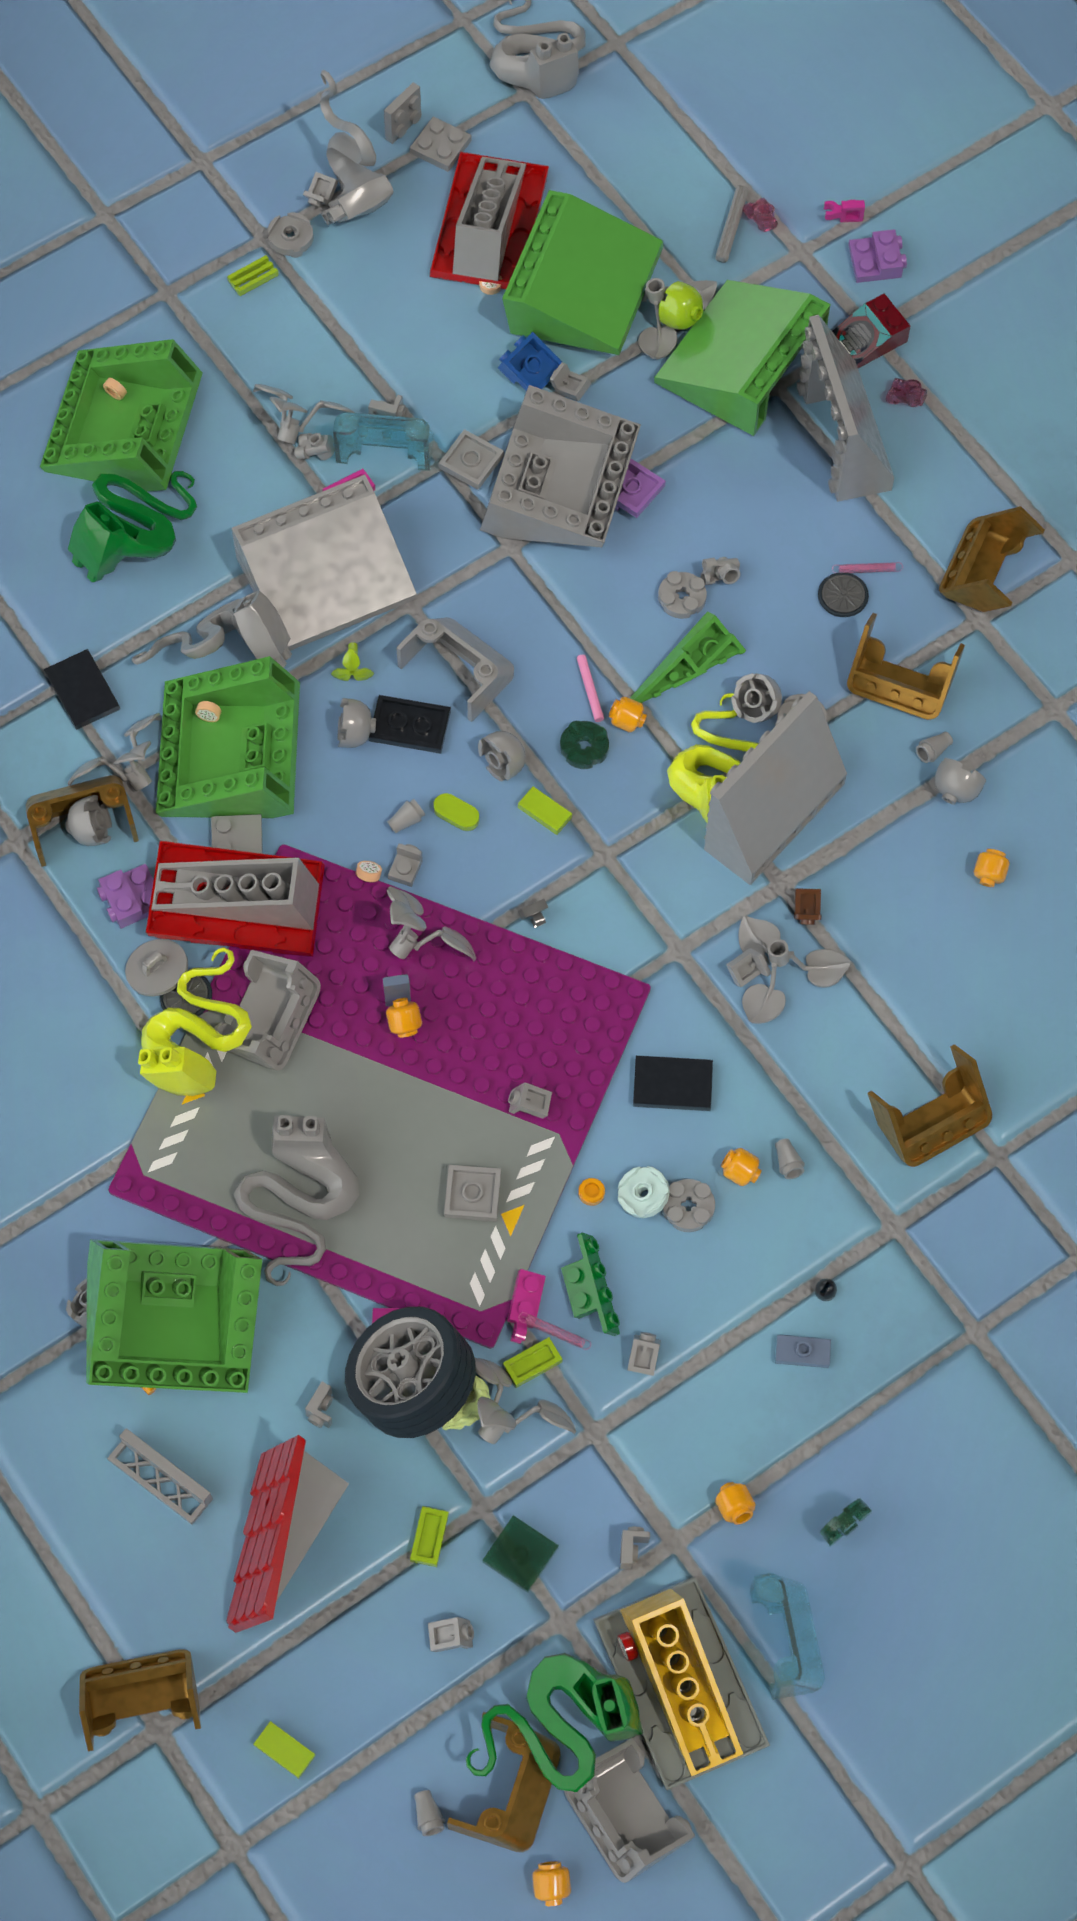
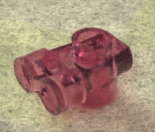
M760 198L756 203L744 205L742 211L748 219L754 220L761 231L766 232L777 227L778 221L774 217L775 208L765 198Z
M895 378L891 389L887 393L886 402L892 404L905 403L911 407L922 406L927 397V390L921 387V383L918 380L911 379L906 381Z

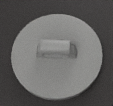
M156 939L148 941L139 946L129 957L125 969L126 978L130 986L137 993L145 996H160L177 987L179 978L188 970V959L182 947L171 940Z

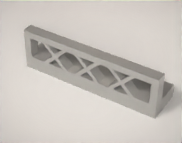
M126 1428L119 1436L120 1444L107 1458L108 1461L193 1525L213 1500L211 1493ZM128 1447L135 1454V1463L123 1464L117 1457ZM139 1457H141L144 1461L139 1462ZM139 1467H154L156 1479H142ZM129 1468H136V1473ZM159 1472L163 1474L165 1478H160ZM173 1482L176 1484L177 1495L164 1496L161 1493L160 1483ZM150 1484H157V1489ZM180 1488L187 1494H181ZM194 1498L200 1505L190 1516L182 1509L181 1499ZM178 1500V1506L172 1501Z

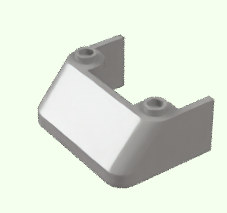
M435 618L424 620L396 647L398 667L402 669L427 643L440 641L474 667V678L482 685L467 701L468 720L472 722L512 681L514 666L509 660L454 619Z

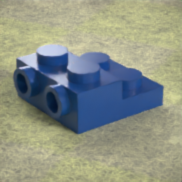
M532 332L527 338L522 335L514 344L516 349L512 353L507 350L500 357L499 361L501 364L498 366V369L513 384L518 382L526 391L529 385L543 389L550 382L553 372L562 363L546 344Z

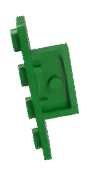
M583 1232L579 1233L577 1237L583 1259L561 1268L574 1318L580 1319L598 1311L603 1332L608 1335L617 1336L620 1334L618 1327L620 1321L613 1309V1295L607 1287L605 1279L606 1270L598 1254L599 1244L592 1235Z

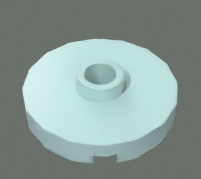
M649 1166L633 1168L623 1176L618 1186L619 1203L628 1214L637 1218L652 1217L659 1213L667 1204L670 1194L669 1183L664 1175L654 1167ZM648 1190V1194L641 1197L642 1192Z

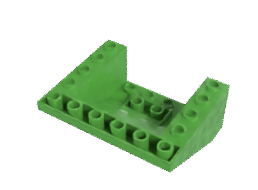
M549 190L502 298L510 333L528 337L534 332L541 340L620 355L645 294L646 284L651 279L663 250V240L572 194Z
M727 280L703 311L701 318L691 327L656 374L654 383L754 436L766 420L770 391L803 348V341H806L805 327H808L809 317L819 315L827 325L831 304L809 293Z
M174 339L78 350L40 468L47 473L95 481L99 474H116L129 479L147 492L167 490L203 372ZM108 378L115 379L126 389L127 394L122 400L111 397L104 390L103 384Z
M270 656L165 681L156 814L160 817L198 818L261 814L262 818H277L294 814L300 682ZM209 701L217 704L222 711L217 722H207L200 719L195 713L199 702Z
M90 1239L87 1262L86 1383L88 1385L248 1393L262 1259L246 1249Z

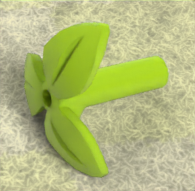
M355 642L349 643L348 650L344 655L342 664L346 669L337 668L331 673L333 677L342 681H348L351 675L357 681L367 680L374 675V672L368 668H358L360 659L358 656V644Z

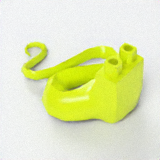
M724 694L720 699V706L725 698L732 697L734 694ZM704 710L696 713L691 723L693 733L710 744L745 752L759 744L757 742L714 735L700 728L699 724L704 719L736 717L737 713L735 710ZM696 744L681 751L674 757L667 769L669 783L678 796L696 808L705 822L708 823L707 814L710 808L708 805L711 800L710 791L717 782L722 783L727 777L723 775L708 776L697 771L699 766L707 765L727 774L732 766L735 764L738 766L741 762L709 745Z
M225 947L217 949L211 958V961H214L220 952L227 953L228 960L224 965L212 968H192L185 971L178 980L177 993L191 1005L233 1016L237 1020L238 1026L231 1034L222 1035L204 1019L181 1008L168 1007L150 1017L142 1029V1049L139 1052L138 1064L141 1065L140 1074L157 1088L177 1096H194L207 1093L215 1087L217 1071L209 1060L186 1047L175 1044L171 1040V1036L177 1029L182 1028L192 1033L211 1049L227 1052L241 1046L252 1027L248 1012L237 1004L195 996L187 991V983L191 978L196 976L222 975L231 968L235 961L234 953Z

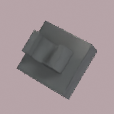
M545 899L521 908L518 913L521 920L530 917L532 925L536 928L546 923L541 912L546 910L548 905Z

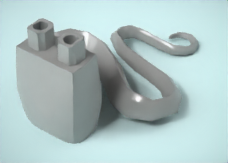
M526 0L523 6L501 11L494 15L493 26L500 33L511 35L503 38L495 46L491 54L490 67L500 80L512 85L528 88L540 99L551 98L574 88L579 73L578 51L585 47V30L575 22L562 20L526 26L501 24L502 19L526 12L531 6V0ZM547 32H565L559 34L557 40L535 35ZM567 33H570L574 38L571 40ZM519 53H530L529 55L516 56Z
M322 70L321 78L324 84H327L326 80L328 81L330 90L322 93L320 100L321 110L325 119L333 127L345 131L335 133L330 138L327 147V159L342 190L334 200L328 203L330 208L321 212L326 224L329 225L336 221L340 223L375 212L388 202L393 194V188L386 175L377 174L366 168L367 166H374L376 163V154L372 143L358 125L344 121L333 113L329 98L337 94V87L330 73Z
M259 590L220 607L199 622L196 629L197 633L204 639L203 641L192 645L190 633L184 631L173 633L157 640L148 652L137 654L131 660L136 665L141 664L154 657L164 647L177 642H182L181 652L184 655L193 659L202 658L223 646L224 634L236 629L256 659L270 656L284 668L287 664L285 660L289 659L292 655L287 646L291 638L278 611Z
M275 1116L272 1129L273 1156L277 1160L324 1185L327 1188L328 1194L323 1199H315L299 1191L281 1176L266 1171L245 1175L234 1192L239 1209L252 1219L303 1233L316 1241L317 1250L313 1255L307 1257H278L268 1263L264 1270L266 1280L275 1286H284L291 1276V1272H288V1277L284 1281L273 1279L271 1272L278 1265L311 1266L319 1263L326 1250L325 1237L306 1223L255 1206L249 1199V1194L253 1188L264 1187L269 1189L292 1208L311 1218L328 1220L348 1211L359 1197L358 1177L332 1145L325 1118H317L316 1116Z

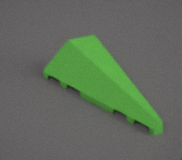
M707 611L630 698L640 703L652 697L656 698L662 692L670 688H676L706 673L707 669L717 664H723L727 662V659L737 654H743L746 649L725 628L716 615Z

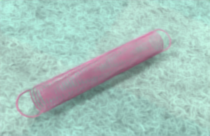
M863 563L861 566L860 564H855V567L854 564H850V572L848 573H853L854 569V573L870 572L871 568L872 572H877V567L878 572H895L896 563H868L867 565ZM840 564L839 573H841L842 568L844 573H847L848 564Z
M529 1317L528 1319L526 1318L529 1326H532L531 1324L533 1323L536 1329L545 1330V1333H551L552 1336L556 1335L557 1338H562L563 1341H566L565 1339L567 1338L568 1343L572 1344L571 1342L573 1341L574 1346L583 1347L578 1341L576 1343L569 1335L567 1337L560 1330V1327L555 1328V1325H549L548 1322L544 1323L542 1319H539L547 1328L549 1326L553 1331L547 1330L543 1325L541 1327L537 1322L535 1324Z

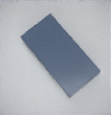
M407 974L383 978L386 1007L392 1006V1001L399 998H407L408 1001H411L409 976Z

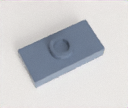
M777 1335L775 1364L829 1368L831 1339Z

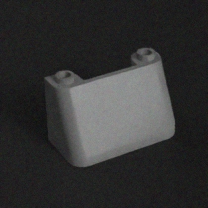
M251 950L244 963L245 976L251 983L242 999L240 1007L248 1012L252 1027L242 1045L228 1052L279 1071L285 1067L318 998L321 985L318 978L298 961ZM233 1018L231 1025L221 1022L214 1029L222 1035H227L236 1029L238 1023Z
M634 1738L597 1757L595 1760L594 1777L578 1792L564 1790L567 1800L616 1878L624 1883L637 1877L695 1837L691 1825L686 1819L677 1815L672 1818L668 1817L639 1770L644 1766L645 1754Z

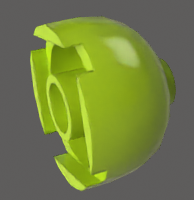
M681 281L672 283L665 291V294H668L665 302L662 300L660 302L659 319L670 328L688 329L703 314L702 296L690 284Z

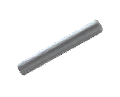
M739 185L736 187L716 253V260L718 262L725 263L728 261L748 195V188L746 186Z

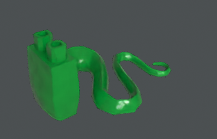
M174 471L170 476L171 485L188 505V509L178 510L155 498L127 478L116 474H99L92 483L93 491L98 501L85 505L72 530L68 550L73 554L72 562L77 567H86L88 569L87 578L91 582H97L102 580L104 575L114 572L117 564L123 558H157L165 556L172 550L176 542V536L172 522L163 514L184 520L191 518L198 507L195 499L177 481V477H185L191 481V485L188 486V488H191L195 482L192 475L184 471ZM114 485L123 488L155 510L120 497L109 491L107 486ZM110 510L136 521L137 523L150 529V531L137 527L136 525L115 515Z
M566 1653L545 1656L531 1672L526 1700L531 1713L543 1727L577 1757L578 1770L573 1776L561 1774L554 1767L526 1718L509 1704L494 1705L482 1716L481 1729L487 1747L488 1763L482 1770L475 1769L471 1765L470 1758L472 1754L479 1751V1748H476L466 1757L467 1768L474 1776H487L494 1769L497 1756L491 1723L496 1715L506 1714L519 1728L544 1777L559 1790L578 1792L594 1777L596 1754L587 1738L570 1725L553 1707L550 1696L554 1690H562L574 1701L581 1712L608 1741L627 1740L643 1734L639 1707L630 1681L623 1676L602 1674L585 1661Z

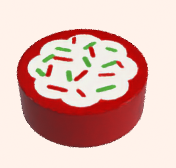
M624 1632L617 1635L625 1659L629 1662L638 1658V1651L631 1634Z

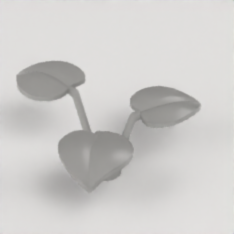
M653 278L647 282L645 294L642 298L643 302L649 299L655 305L657 328L650 327L645 329L640 334L638 340L641 351L652 359H661L668 356L677 345V334L674 328H662L659 319L661 300L665 301L668 295L665 294L668 286L665 287L663 280L659 278ZM703 280L687 283L695 287L702 296L704 311L715 296L717 282Z
M255 384L253 392L266 391L279 397L270 396L272 403L279 412H282L281 426L277 439L291 444H295L298 433H303L305 426L320 408H334L346 411L357 422L359 419L354 411L341 404L320 400L300 426V421L292 418L293 410L305 413L308 411L295 403L287 402V398L293 399L292 395L268 385Z
M160 713L140 720L124 734L125 737L130 735L133 749L129 753L120 756L114 762V765L129 761L130 765L124 769L126 771L125 774L105 759L104 756H101L79 767L68 781V786H71L76 778L101 765L110 767L122 777L124 782L128 780L135 792L149 785L152 780L145 770L146 767L142 759H145V753L151 742L147 741L137 745L135 738L140 730L147 727L154 720L161 721Z
M391 886L387 889V893L393 901L390 905L391 924L404 925L389 946L390 951L401 959H406L413 948L418 951L422 945L440 936L448 945L468 955L473 961L476 960L474 950L469 941L462 934L448 927H443L442 930H437L420 942H417V934L410 929L413 928L419 931L426 929L424 920L418 916H421L424 912L422 905L415 897L405 891Z
M743 916L739 928V944L742 952L751 948L759 953H767L772 964L769 988L763 984H756L749 987L743 995V1009L749 1022L761 1024L772 1021L784 1010L786 1003L784 993L773 989L775 987L777 967L785 966L789 959H792L802 970L808 971V980L813 985L822 988L831 987L838 983L850 968L851 961L840 953L820 949L812 951L806 956V966L794 955L793 951H789L788 944L780 939V931L774 924L765 920Z
M475 1358L477 1374L484 1380L497 1386L494 1401L487 1397H480L477 1402L481 1428L478 1433L485 1441L496 1444L504 1432L509 1433L515 1429L516 1425L535 1412L540 1413L541 1417L547 1422L571 1431L573 1434L576 1433L575 1426L568 1414L561 1407L547 1400H540L538 1406H534L515 1420L511 1414L498 1405L504 1389L503 1386L510 1387L512 1385L510 1376L496 1363L486 1359Z

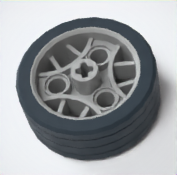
M422 1306L405 1307L380 1317L367 1327L357 1339L348 1356L345 1367V1386L348 1397L355 1407L376 1428L396 1438H415L427 1435L441 1428L455 1417L463 1407L473 1388L476 1376V1360L471 1346L446 1317L433 1309Z

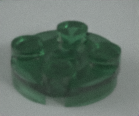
M572 721L561 735V754L566 758V762L575 768H593V765L599 762L602 763L608 755L609 739L606 729L590 721ZM588 741L591 746L581 749L579 742Z
M861 1498L843 1509L844 1512L838 1517L832 1518L822 1528L820 1534L829 1546L834 1545L842 1538L841 1533L847 1536L858 1527L856 1521H862L872 1512Z

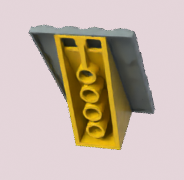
M695 1577L593 1619L616 1675L623 1676L630 1681L639 1707V1716L643 1729L642 1737L666 1790L770 1746ZM624 1632L631 1634L638 1651V1658L629 1662L625 1659L617 1635Z

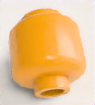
M624 696L619 700L615 699L608 717L611 718L613 726L631 733L637 727L642 728L647 715L643 713L644 706L642 703Z
M986 849V852H981L978 855L974 875L980 879L981 885L994 887L995 884H1001L1005 881L1010 862L1004 852Z
M399 998L392 1001L393 1005L386 1010L390 1031L398 1034L400 1038L417 1034V1029L422 1026L418 1004L408 1001L407 998Z
M743 1148L729 1150L721 1164L724 1177L739 1186H746L749 1182L755 1183L762 1171L758 1168L759 1158Z
M733 1482L724 1484L715 1499V1503L726 1522L740 1525L750 1520L753 1516L756 1504L744 1484H734Z
M560 1861L538 1864L539 1868L532 1873L535 1898L545 1901V1906L563 1904L562 1899L567 1898L571 1894L569 1869L561 1866Z

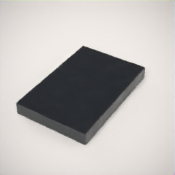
M88 649L44 669L45 675L76 730L120 710L115 696Z
M379 695L373 717L376 718L375 733L369 734V741L441 754L451 707Z
M636 1055L633 1107L711 1111L713 1060Z

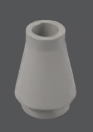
M943 732L920 741L916 747V753L924 763L934 762L953 743V739L948 732Z
M413 799L410 802L406 801L387 823L397 833L422 821L421 818L425 816V813Z
M789 1139L779 1140L775 1146L780 1173L786 1179H794L804 1173L803 1167L805 1163Z
M425 1790L415 1794L418 1830L422 1831L423 1836H432L442 1832L445 1819L435 1803L431 1791Z

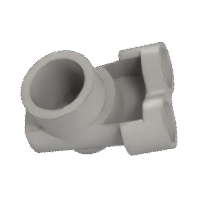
M320 433L300 434L298 437L299 445L295 448V457L301 460L317 455L320 460H327L334 454V439L331 435H321Z
M721 557L718 560L715 558L702 560L703 572L701 573V578L704 580L705 585L715 584V581L723 580L726 584H733L740 577V563L737 558L728 559L727 557Z

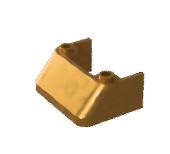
M1021 506L973 519L963 533L941 581L939 592L947 599L981 612L1010 607L1013 602L993 584L1006 556L1019 553L1027 537L1043 534L1045 529Z
M872 613L865 624L847 680L848 689L858 696L924 719L936 718L942 710L953 682L965 644L960 643L951 664L938 662L933 665L929 676L883 660L886 651L884 643L870 636L877 614Z
M109 775L33 795L27 800V818L41 867L46 866L37 828L48 825L54 817L68 814L70 807L77 800L91 795H98V802L107 807L116 808L124 806L134 842L139 841L126 791L119 777Z
M955 1044L950 1046L957 1067L949 1071L943 1078L942 1086L945 1094L903 1117L898 1108L890 1106L873 1091L867 1093L878 1126L900 1159L910 1167L919 1166L986 1128L992 1120V1110L977 1062Z
M174 1650L95 1666L84 1670L80 1674L79 1714L88 1751L94 1750V1736L102 1737L110 1734L116 1726V1720L171 1709L172 1715L180 1719L193 1717L195 1730L201 1729L196 1680L191 1653L188 1650Z
M495 1716L492 1720L491 1728L505 1732V1742L508 1749L515 1754L523 1756L506 1811L498 1808L484 1810L479 1817L477 1826L450 1817L447 1825L449 1830L522 1853L529 1850L534 1843L552 1783L544 1777L517 1725L511 1720ZM533 1730L554 1767L557 1769L561 1755L558 1744Z

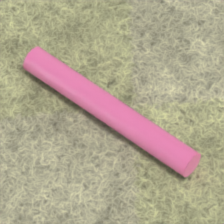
M579 655L576 659L595 722H601L604 720L587 658L586 655Z

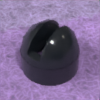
M828 1278L820 1280L815 1288V1294L821 1301L832 1300L837 1292L836 1284ZM826 1284H829L830 1287L828 1288L827 1292L823 1294L821 1291L823 1290Z

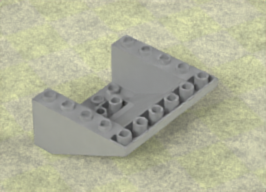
M819 315L810 316L808 327H805L806 341H803L804 355H801L802 368L799 369L800 382H797V390L799 396H803L805 404L830 400L832 404L831 415L834 421L837 420L838 440H835L836 453H833L834 466H831L832 478L828 481L830 492L835 494L838 502L892 491L894 475L856 361Z
M529 385L517 415L480 531L506 539L603 547L641 424Z
M366 475L232 528L236 558L253 592L260 590L278 611L291 638L287 644L290 651L417 599L415 588Z
M809 691L803 698L799 696L792 704L790 712L787 715L783 713L776 721L775 727L771 732L767 730L761 736L759 744L755 748L751 747L743 756V761L738 766L736 764L732 766L726 775L727 778L722 783L717 782L710 791L711 800L708 804L710 808L707 814L708 823L704 837V850L749 885L762 874L845 784L847 772L818 698Z

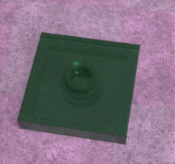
M513 1515L483 1558L482 1563L528 1593L558 1550L559 1545Z

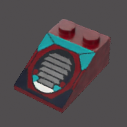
M883 293L863 304L832 332L856 361L857 367L860 368L907 343L911 325L886 294Z

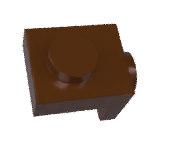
M795 888L794 919L800 920V924L815 925V920H821V889Z

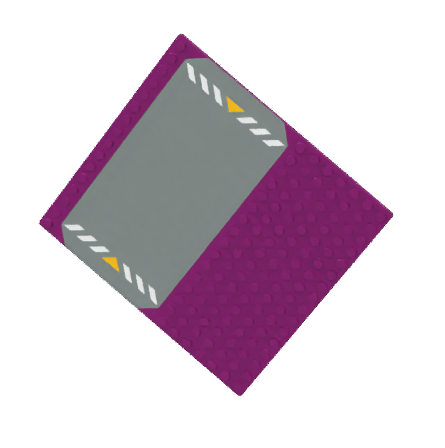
M283 844L279 847L276 856L322 861L325 865L313 957L254 950L298 961L320 981L321 986L318 998L290 1058L282 1070H273L228 1051L222 1052L211 1049L199 1038L187 1031L180 1046L186 1047L209 1060L217 1071L215 1087L207 1093L194 1096H177L158 1088L109 1186V1193L112 1196L272 1261L278 1257H307L313 1255L317 1250L315 1240L303 1233L252 1219L239 1209L234 1192L245 1175L266 1171L281 1176L299 1191L315 1199H323L328 1194L327 1188L324 1185L301 1174L273 1156L272 1129L275 1116H316L317 1118H325L332 1145L358 1177L359 1197L348 1211L331 1219L321 1220L311 1218L292 1208L269 1189L264 1187L253 1188L249 1194V1199L255 1206L306 1223L325 1237L326 1250L319 1263L311 1266H284L388 1308L401 1309L422 1306L433 1309L446 1317L466 1340L492 1349L495 1347L507 1320L518 1271L520 1269L528 1271L645 1005L651 987L645 982L408 891L405 892L415 897L424 910L423 914L418 916L424 920L426 929L424 931L410 929L417 934V942H420L437 930H442L443 927H448L459 932L469 941L474 950L476 960L473 961L468 955L451 947L440 936L422 945L418 951L413 948L406 959H401L389 949V946L404 925L391 924L390 905L393 901L390 899L387 889L390 886L399 890L402 889L379 880L375 882L363 881L357 877L356 871ZM230 946L229 950L233 951L235 961L228 971L222 975H215L211 983L212 1000L240 1006L251 983L244 973V963L251 950ZM226 953V955H225V957H224V959H223V961H222L220 967H221L222 965H224V964L226 963V961L228 960V955H227V953ZM407 974L409 976L411 1001L416 1002L419 1006L422 1026L417 1029V1034L400 1038L398 1034L392 1033L389 1028L386 1010L390 1006L386 1007L383 978ZM206 1010L199 1016L213 1028L221 1022L231 1025L234 1018L231 1015ZM525 1082L552 1092L548 1116L542 1119L523 1111H518L515 1114L510 1113L508 1098L512 1089ZM449 1165L501 1169L497 1222L444 1218Z

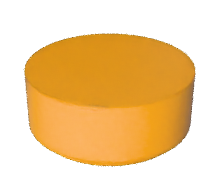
M588 1178L580 1184L579 1198L584 1204L595 1206L604 1199L605 1187L600 1180Z

